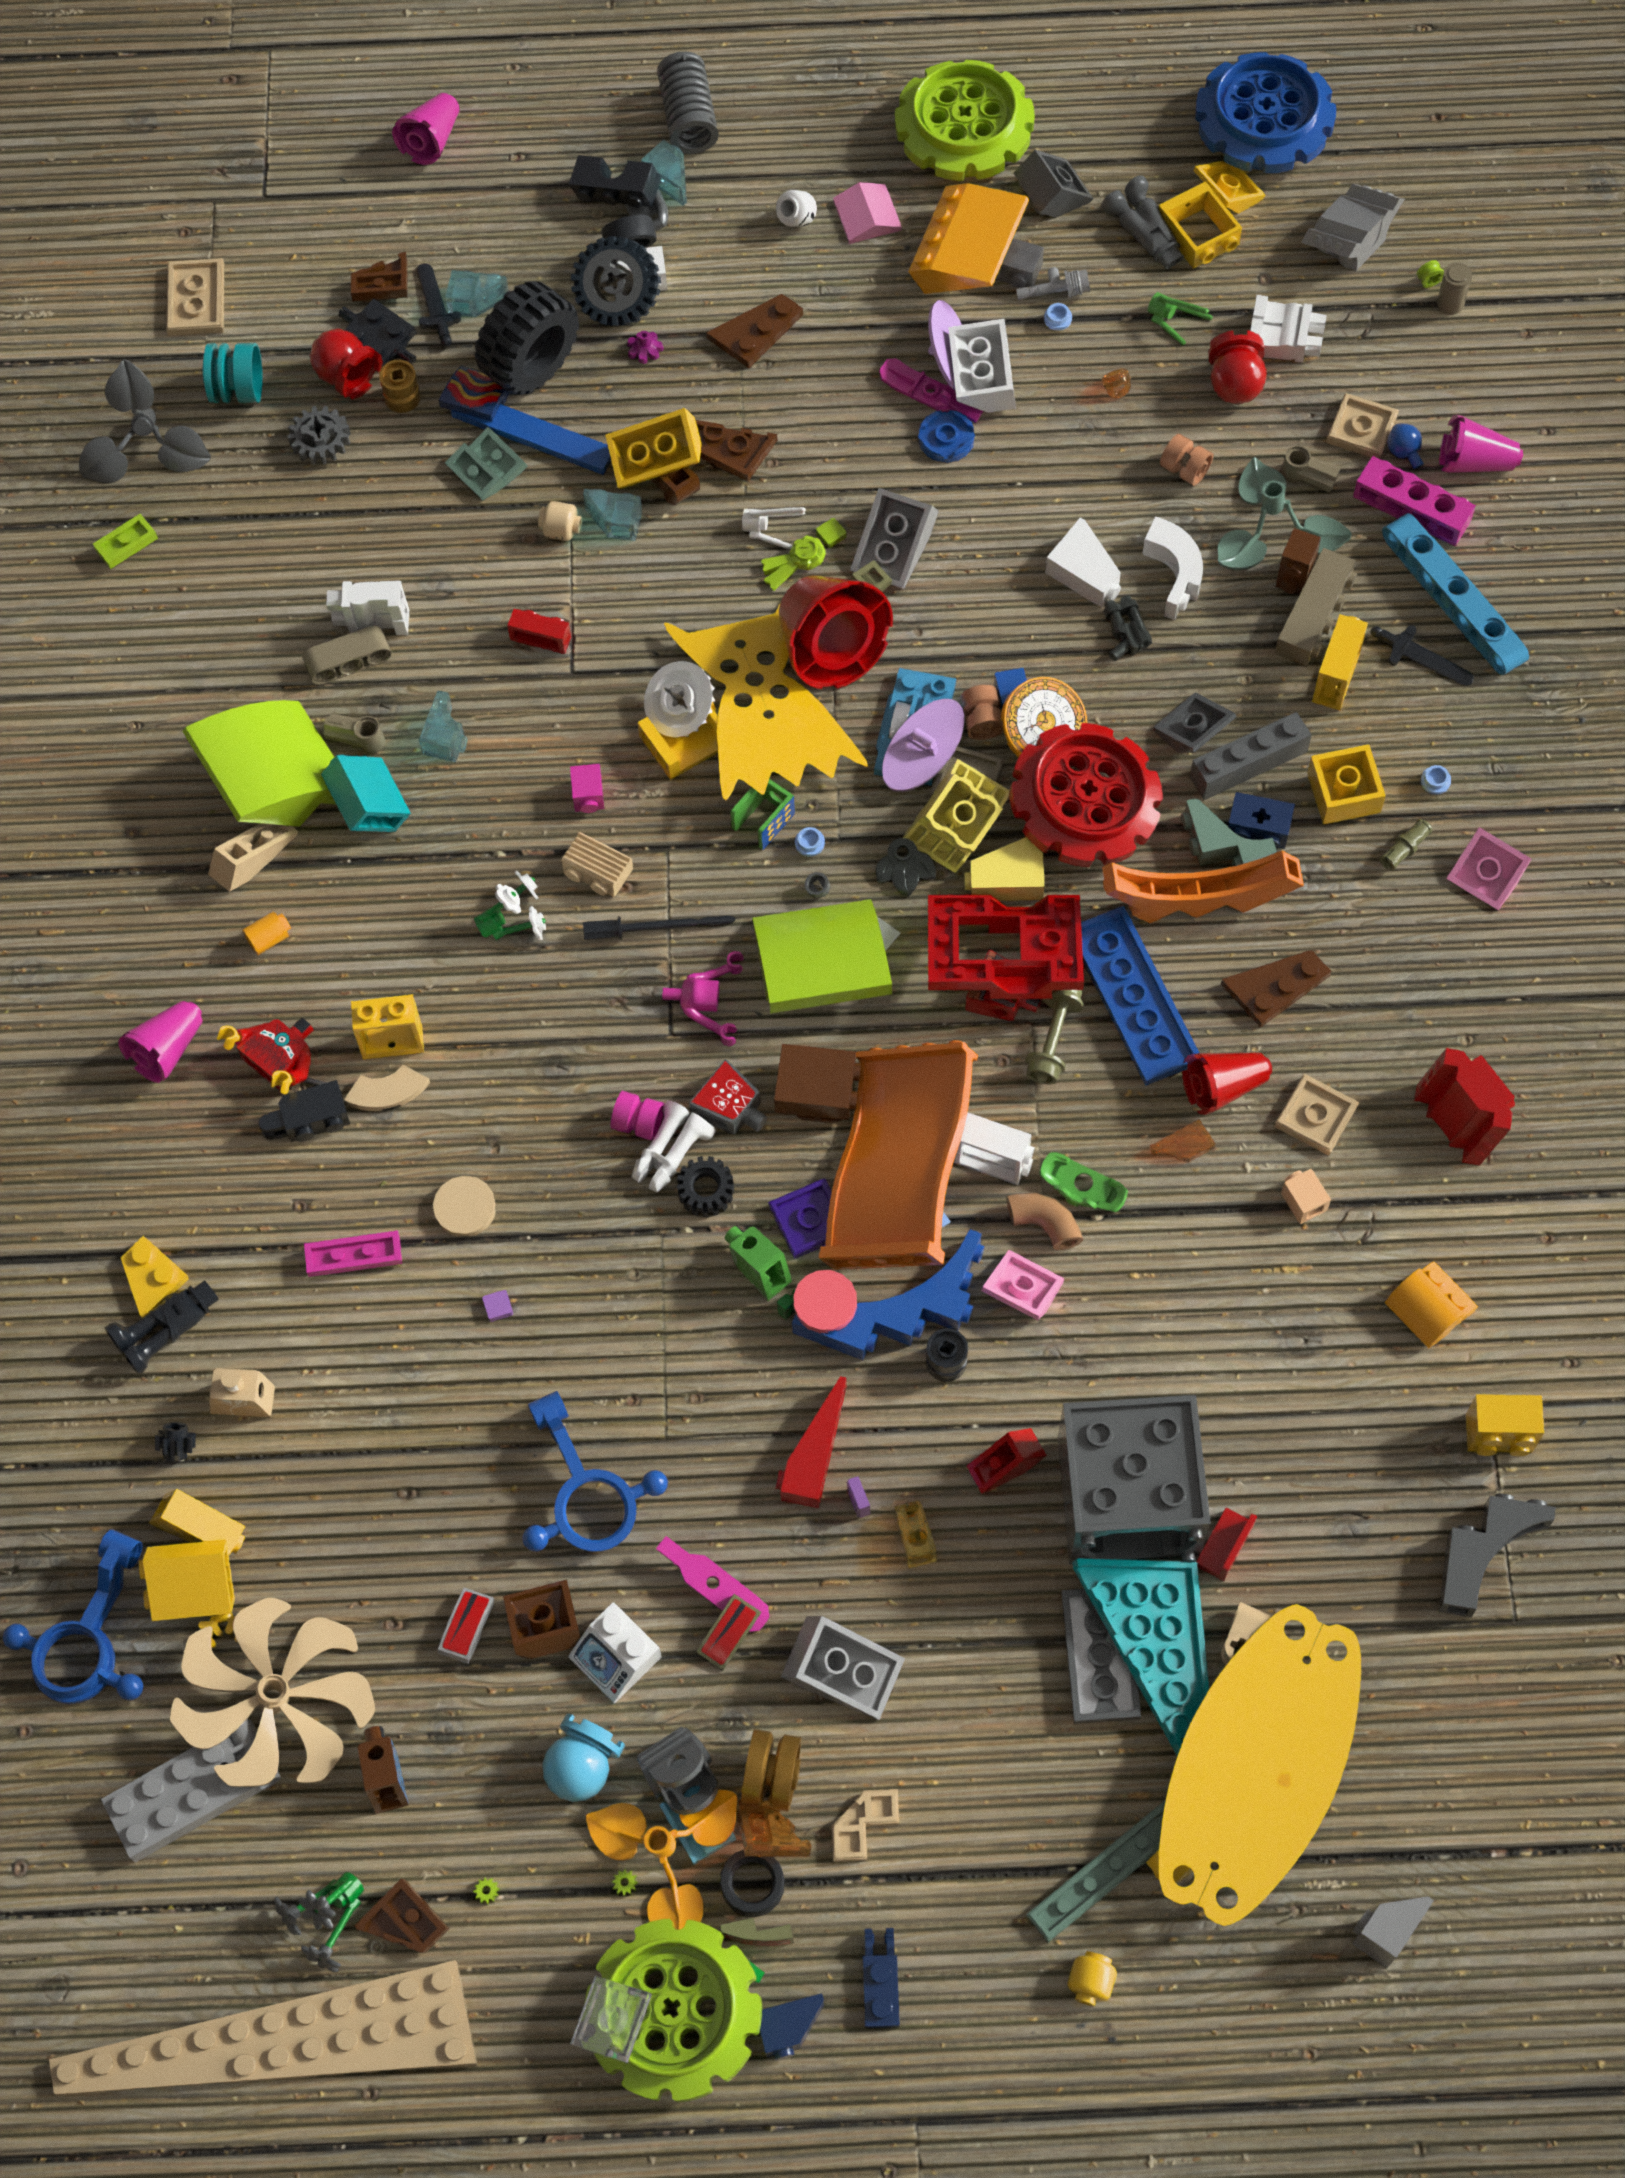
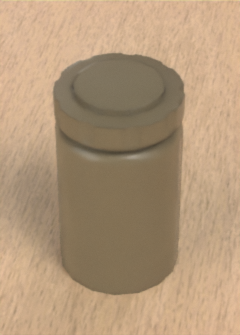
M1453 263L1444 270L1437 298V307L1441 312L1454 315L1461 312L1464 308L1472 279V272L1467 265Z

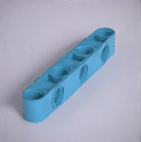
M1407 513L1383 527L1382 534L1387 545L1498 674L1505 675L1528 661L1529 653L1524 643L1412 514Z

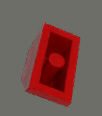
M1032 1428L1007 1432L966 1467L983 1494L1026 1473L1047 1455Z

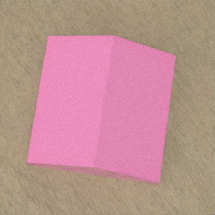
M859 182L833 198L849 244L902 231V226L886 184Z
M1479 827L1446 879L1499 911L1518 884L1531 858Z
M1008 1250L981 1291L1039 1320L1049 1309L1064 1282V1278Z

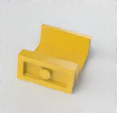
M713 702L711 704L712 713H709L706 717L707 723L701 724L698 727V731L691 732L688 737L674 738L665 736L658 732L648 717L638 722L639 737L670 780L718 753V715L715 712L716 708Z

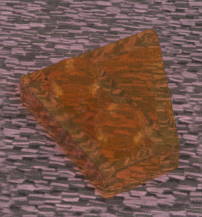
M738 1800L736 1812L745 1856L810 1857L812 1846L809 1840L801 1841L794 1833L795 1826L788 1818L782 1816L780 1810L772 1809L769 1801H763L759 1806L742 1804V1801Z

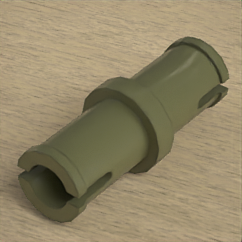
M1418 819L1405 834H1399L1395 839V844L1379 858L1383 867L1394 871L1407 856H1412L1418 850L1417 846L1427 836L1432 834L1433 829L1426 820Z

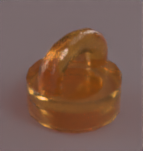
M1126 368L1111 371L1101 379L1104 389L1107 390L1111 398H1121L1131 389V377ZM1124 384L1123 389H1121L1120 391H1114L1113 388H1116Z

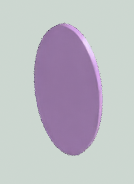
M938 300L931 306L929 311L928 327L931 346L928 353L935 357L943 377L955 390L948 327L959 326L961 322L948 303Z
M952 699L933 701L916 711L899 728L891 740L883 760V780L889 789L896 792L913 790L933 778L949 761L960 742L964 729V712L957 701Z

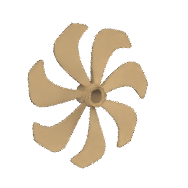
M268 1597L242 1609L234 1619L233 1631L243 1653L262 1677L259 1682L223 1664L212 1651V1627L202 1628L189 1636L181 1664L184 1678L190 1684L207 1690L256 1693V1695L226 1709L207 1713L195 1712L179 1698H175L170 1713L171 1724L192 1747L210 1749L226 1740L259 1707L263 1712L256 1737L245 1756L237 1762L216 1765L214 1767L217 1776L230 1787H258L270 1783L277 1774L279 1752L273 1715L283 1712L298 1732L307 1755L305 1766L296 1781L304 1784L323 1781L343 1755L342 1740L336 1733L320 1722L288 1704L289 1697L322 1699L340 1704L351 1712L357 1727L363 1729L375 1713V1703L370 1685L364 1676L356 1672L339 1673L289 1689L287 1682L308 1661L324 1651L341 1649L356 1653L358 1645L352 1629L323 1617H315L306 1621L293 1641L282 1675L280 1676L273 1674L268 1651V1635L272 1623L282 1614L289 1611L291 1605L277 1598ZM269 1690H276L281 1695L278 1698L270 1699L264 1694Z

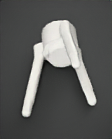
M804 507L766 510L744 509L742 530L750 532V539H760L791 550V544L762 534L761 530H767L768 517L802 516L805 514L806 509Z

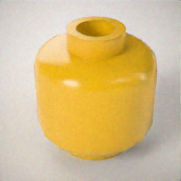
M1086 1951L1085 1956L1082 1955L1075 1958L1067 1986L1076 1994L1075 2000L1077 2002L1095 2007L1096 2001L1104 2002L1109 2000L1117 1976V1971L1111 1965L1112 1960L1091 1951Z

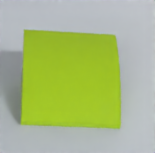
M265 701L232 708L185 727L182 731L238 822L300 827L320 803L336 804L321 775L334 756L299 701Z
M871 899L752 918L766 1001L769 1003L770 1014L892 994V981L887 956Z

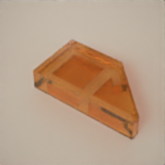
M1200 1119L1150 1145L1149 1150L1152 1154L1158 1155L1159 1153L1189 1163L1214 1149L1216 1144Z

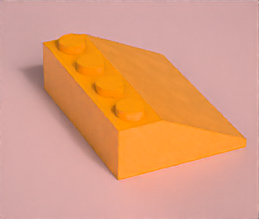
M970 183L945 186L908 271L923 293L930 294L993 286L1028 204V197Z

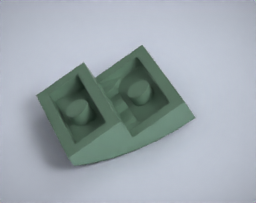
M489 427L470 446L464 443L445 462L482 500L504 488L528 467Z

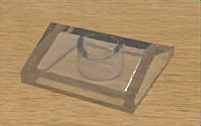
M594 1976L570 2044L609 2059L628 2063L652 1994Z

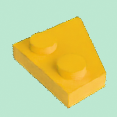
M144 1236L120 1257L141 1318H144L150 1310L160 1305L167 1295L174 1293L189 1280L186 1273Z

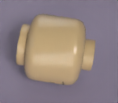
M551 501L546 507L543 506L541 508L538 528L542 529L546 538L570 541L575 533H580L582 516H578L575 505Z

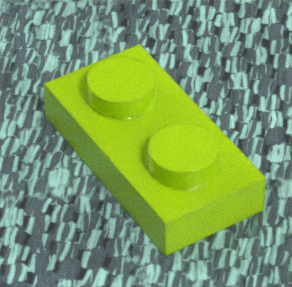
M138 514L94 542L93 547L106 565L112 569L157 540L158 537L144 517Z

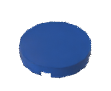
M935 411L926 416L920 424L918 435L920 448L927 457L935 461L945 463L959 461L967 456L973 448L975 439L973 424L967 416L958 411Z

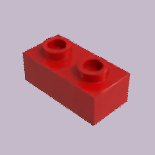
M514 608L507 624L511 641L565 654L571 640L569 622H565L559 617L550 618L538 615L532 610Z

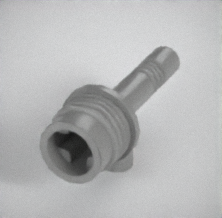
M1052 267L1048 270L1049 283L1016 289L1018 300L1062 291H1068L1070 299L1073 296L1090 292L1087 269L1068 272L1065 270V279L1060 280L1059 270Z

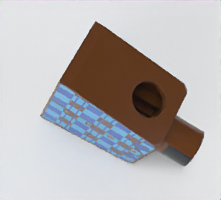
M382 1726L367 1728L364 1731L365 1742L360 1743L357 1748L365 1792L375 1813L378 1814L408 1806L409 1803L399 1757L391 1737H385Z

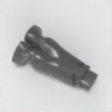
M1142 175L1136 176L1126 185L1124 190L1125 196L1120 190H1115L1104 198L1101 207L1106 214L1120 218V225L1143 246L1156 263L1161 262L1165 269H1170L1184 258V255L1179 250L1180 244L1164 220L1155 201L1152 198H1146L1149 187L1147 179ZM1126 199L1136 210L1129 208Z

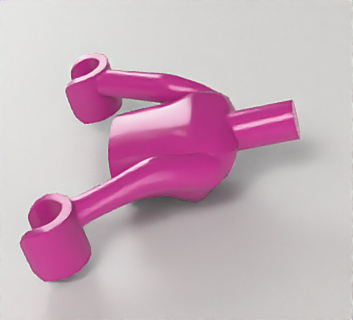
M733 951L727 956V964L706 972L690 974L684 980L681 988L663 987L662 992L663 1000L680 1001L681 1008L686 1016L721 1037V1042L728 1047L733 1046L736 1043V1039L734 1037H726L725 1034L737 1032L736 1026L732 1023H726L721 1026L699 1013V1011L717 1012L720 982L713 979L729 972L735 975L740 974L743 970L742 966L739 964L734 965L732 962L742 961L744 959L742 953Z

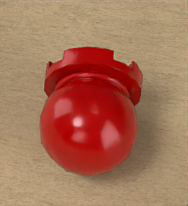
M338 328L322 332L314 340L309 355L313 371L323 381L335 385L337 392L345 398L350 397L352 400L363 396L371 389L373 385L369 381L372 379L375 371L380 372L383 363L382 356L370 346H363L362 342L353 333Z
M1232 330L1219 334L1210 341L1208 359L1212 365L1211 384L1216 394L1223 401L1236 405L1253 401L1263 391L1267 371L1262 360L1264 357V343L1259 334L1247 330V335H1234Z

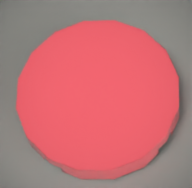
M818 1270L806 1275L798 1283L794 1293V1310L799 1321L809 1330L818 1333L838 1331L845 1328L853 1319L857 1310V1293L852 1282L843 1274L832 1270Z

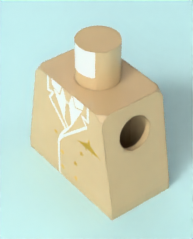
M215 1368L213 1370L209 1399L210 1414L271 1417L275 1386L260 1371Z

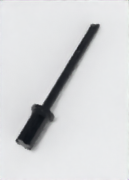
M617 916V919L583 922L584 940L616 937L622 940V932L686 928L698 924L705 926L724 925L734 922L736 918L733 916H712L701 918L700 920L686 918L621 923V917Z

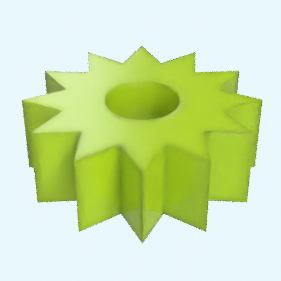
M626 1869L623 1873L618 1870V1875H614L615 1880L611 1881V1883L614 1884L612 1889L617 1890V1895L623 1893L625 1897L626 1893L631 1895V1890L636 1891L634 1886L638 1884L635 1881L637 1875L632 1876V1870L628 1873ZM627 1879L629 1883L627 1886H622L621 1881Z
M486 1877L483 1881L479 1880V1884L474 1885L477 1888L473 1891L474 1894H477L475 1899H480L481 1904L486 1901L489 1905L490 1900L495 1902L494 1897H499L497 1892L500 1891V1888H497L498 1882H493V1878L487 1880ZM486 1887L490 1888V1892L488 1894L483 1893V1890Z

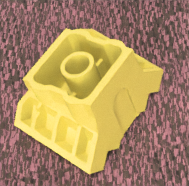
M959 759L950 767L944 779L933 792L934 794L922 808L914 823L903 837L913 841L918 851L928 854L931 859L954 873L965 863L969 855L975 851L1003 810L1002 807L1009 797V790Z

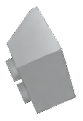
M1427 1896L1379 1904L1374 1912L1367 1909L1352 1930L1357 1935L1352 1944L1382 1966L1388 1968L1397 1958L1434 1900Z

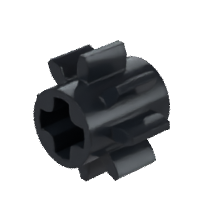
M182 1422L166 1423L163 1425V1430H158V1435H155V1451H162L163 1458L168 1461L184 1460L187 1458L188 1453H192V1448H196V1433H188L187 1424Z

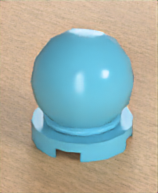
M566 1714L560 1725L561 1730L565 1732L566 1736L554 1741L546 1751L542 1764L543 1778L549 1789L559 1798L571 1802L586 1801L597 1795L606 1784L610 1771L608 1758H619L625 1748V1744L622 1741L614 1744L610 1741L613 1734L584 1718L581 1724L573 1722L574 1716Z

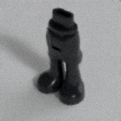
M204 1280L194 1288L190 1285L187 1289L176 1290L174 1293L167 1295L160 1305L150 1310L144 1318L131 1326L123 1327L114 1322L104 1327V1329L133 1370L140 1375L147 1369L148 1362L152 1356L170 1340L175 1343L182 1334L201 1321L205 1314L210 1312L208 1307L217 1302L219 1298ZM158 1325L162 1327L160 1331H158L148 1340L141 1343L140 1345L134 1346L140 1339H142L145 1335H147Z

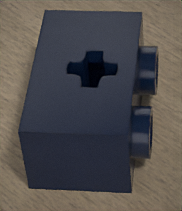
M1236 792L1228 827L1235 834L1246 839L1263 840L1273 838L1276 848L1285 849L1295 804Z

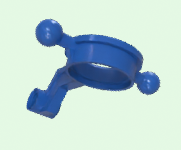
M558 1391L528 1403L538 1429L549 1428L572 1477L565 1482L557 1495L554 1509L556 1522L545 1527L539 1525L528 1527L522 1537L524 1546L530 1551H540L546 1547L549 1539L559 1534H562L573 1546L585 1551L599 1552L617 1546L629 1535L636 1519L635 1499L646 1494L650 1496L663 1494L668 1486L667 1477L661 1471L652 1470L644 1475L641 1483L629 1487L622 1478L612 1472L601 1469L584 1470L567 1430L561 1421L568 1418L569 1415ZM598 1482L609 1485L620 1495L624 1504V1519L621 1526L614 1534L601 1540H590L578 1535L569 1525L566 1516V1506L570 1496L577 1488L587 1483Z
M112 1529L104 1535L98 1549V1555L102 1560L98 1565L97 1590L79 1622L65 1621L53 1625L39 1639L30 1636L28 1629L21 1624H12L4 1630L3 1642L6 1647L11 1650L26 1648L32 1651L33 1678L38 1688L50 1699L63 1704L81 1703L96 1696L106 1685L116 1688L118 1695L125 1700H135L142 1694L143 1682L139 1676L135 1674L121 1676L113 1672L115 1667L114 1648L106 1634L100 1630L123 1588L124 1568L131 1569L135 1566L142 1552V1542ZM82 1634L89 1636L95 1640L99 1650L98 1663L92 1675L81 1684L72 1687H60L49 1682L45 1674L44 1662L51 1646L67 1635Z

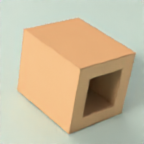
M1312 1168L1303 1173L1300 1170L1296 1171L1285 1179L1281 1195L1299 1224L1328 1210L1331 1199Z

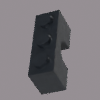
M578 155L569 181V185L578 199L585 202H591L592 200L603 201L610 205H615L616 203L628 204L636 208L641 206L652 207L661 181V176L653 163L628 160L623 173L618 177L611 178L612 172L603 158Z

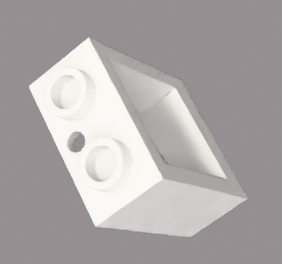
M967 1112L964 1130L953 1163L1019 1185L1022 1175L1027 1177L1033 1163L1031 1158L1035 1147L1030 1146L1031 1134Z

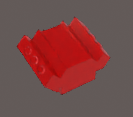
M1446 1048L1419 1081L1414 1101L1428 1104L1426 1117L1432 1118L1450 1141L1449 1147L1464 1149L1462 1163L1478 1166L1483 1163L1510 1131L1513 1116L1510 1109L1515 1106V1096L1482 1055L1471 1061L1464 1051Z

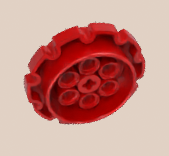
M1082 723L1077 731L1072 730L1068 724L1048 729L1039 735L1036 742L1037 746L1028 744L1024 748L1012 772V776L1018 781H1014L1010 787V805L1014 817L1026 821L1022 832L1042 852L1047 853L1049 850L1057 851L1059 854L1058 860L1066 864L1090 867L1094 859L1102 861L1103 865L1119 863L1133 855L1136 849L1135 843L1145 845L1160 818V813L1154 808H1158L1163 799L1162 786L1158 773L1156 771H1149L1145 767L1149 757L1128 737H1125L1123 740L1115 739L1113 736L1114 731L1105 726ZM1070 766H1074L1080 771H1074ZM1099 772L1107 774L1109 778L1101 776ZM1052 786H1057L1062 791H1057L1053 789ZM1110 798L1117 799L1120 804L1114 803ZM1063 812H1069L1073 817H1068ZM1092 818H1097L1102 823H1096Z

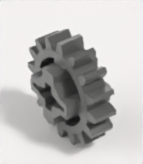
M313 406L311 413L302 410V418L294 416L295 425H289L290 435H288V439L293 453L299 454L302 461L309 457L311 464L314 465L317 459H321L324 465L327 462L326 458L330 457L336 461V453L344 454V445H350L349 435L351 433L349 425H347L345 416L339 417L338 410L335 409L329 413L327 406H324L322 411H318L316 406Z

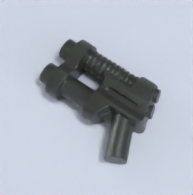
M1129 595L1122 597L1120 604H1116L1114 600L1107 601L1104 604V615L1113 625L1112 634L1115 639L1120 641L1108 653L1113 661H1117L1127 651L1133 656L1152 644V637L1145 628L1138 611V604ZM1128 615L1131 622L1124 623L1121 616Z

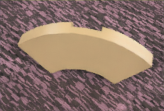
M402 1065L395 1073L384 1078L371 1079L360 1075L345 1097L344 1102L346 1105L365 1111H382V1109L397 1105L402 1106L419 1096L430 1084V1080L405 1065Z

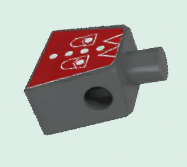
M726 1059L689 1102L690 1113L693 1112L699 1115L710 1125L732 1135L737 1134L744 1124L758 1132L765 1125L768 1118L757 1110L761 1103L758 1089Z

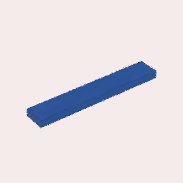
M500 404L492 422L451 410L453 418L484 430L489 427L497 435L604 475L611 463L607 444Z

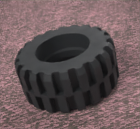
M536 281L519 284L514 287L513 291H508L503 295L504 298L500 302L498 301L493 306V311L486 316L485 323L478 332L479 338L475 342L476 352L474 355L479 370L507 392L514 395L530 394L534 392L535 388L539 389L544 386V382L550 380L555 375L554 373L557 369H560L565 363L563 361L566 356H569L572 350L571 346L577 338L576 331L579 330V318L574 306L546 284Z

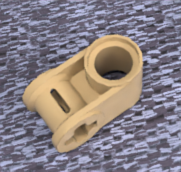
M1240 1602L1229 1627L1230 1632L1221 1651V1660L1225 1666L1234 1656L1235 1647L1241 1648L1270 1619L1271 1615Z

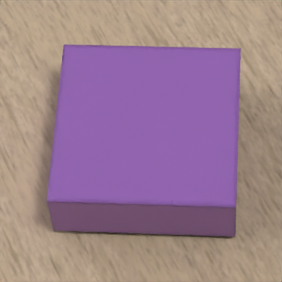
M859 1477L847 1480V1493L857 1517L862 1518L870 1515V1504Z

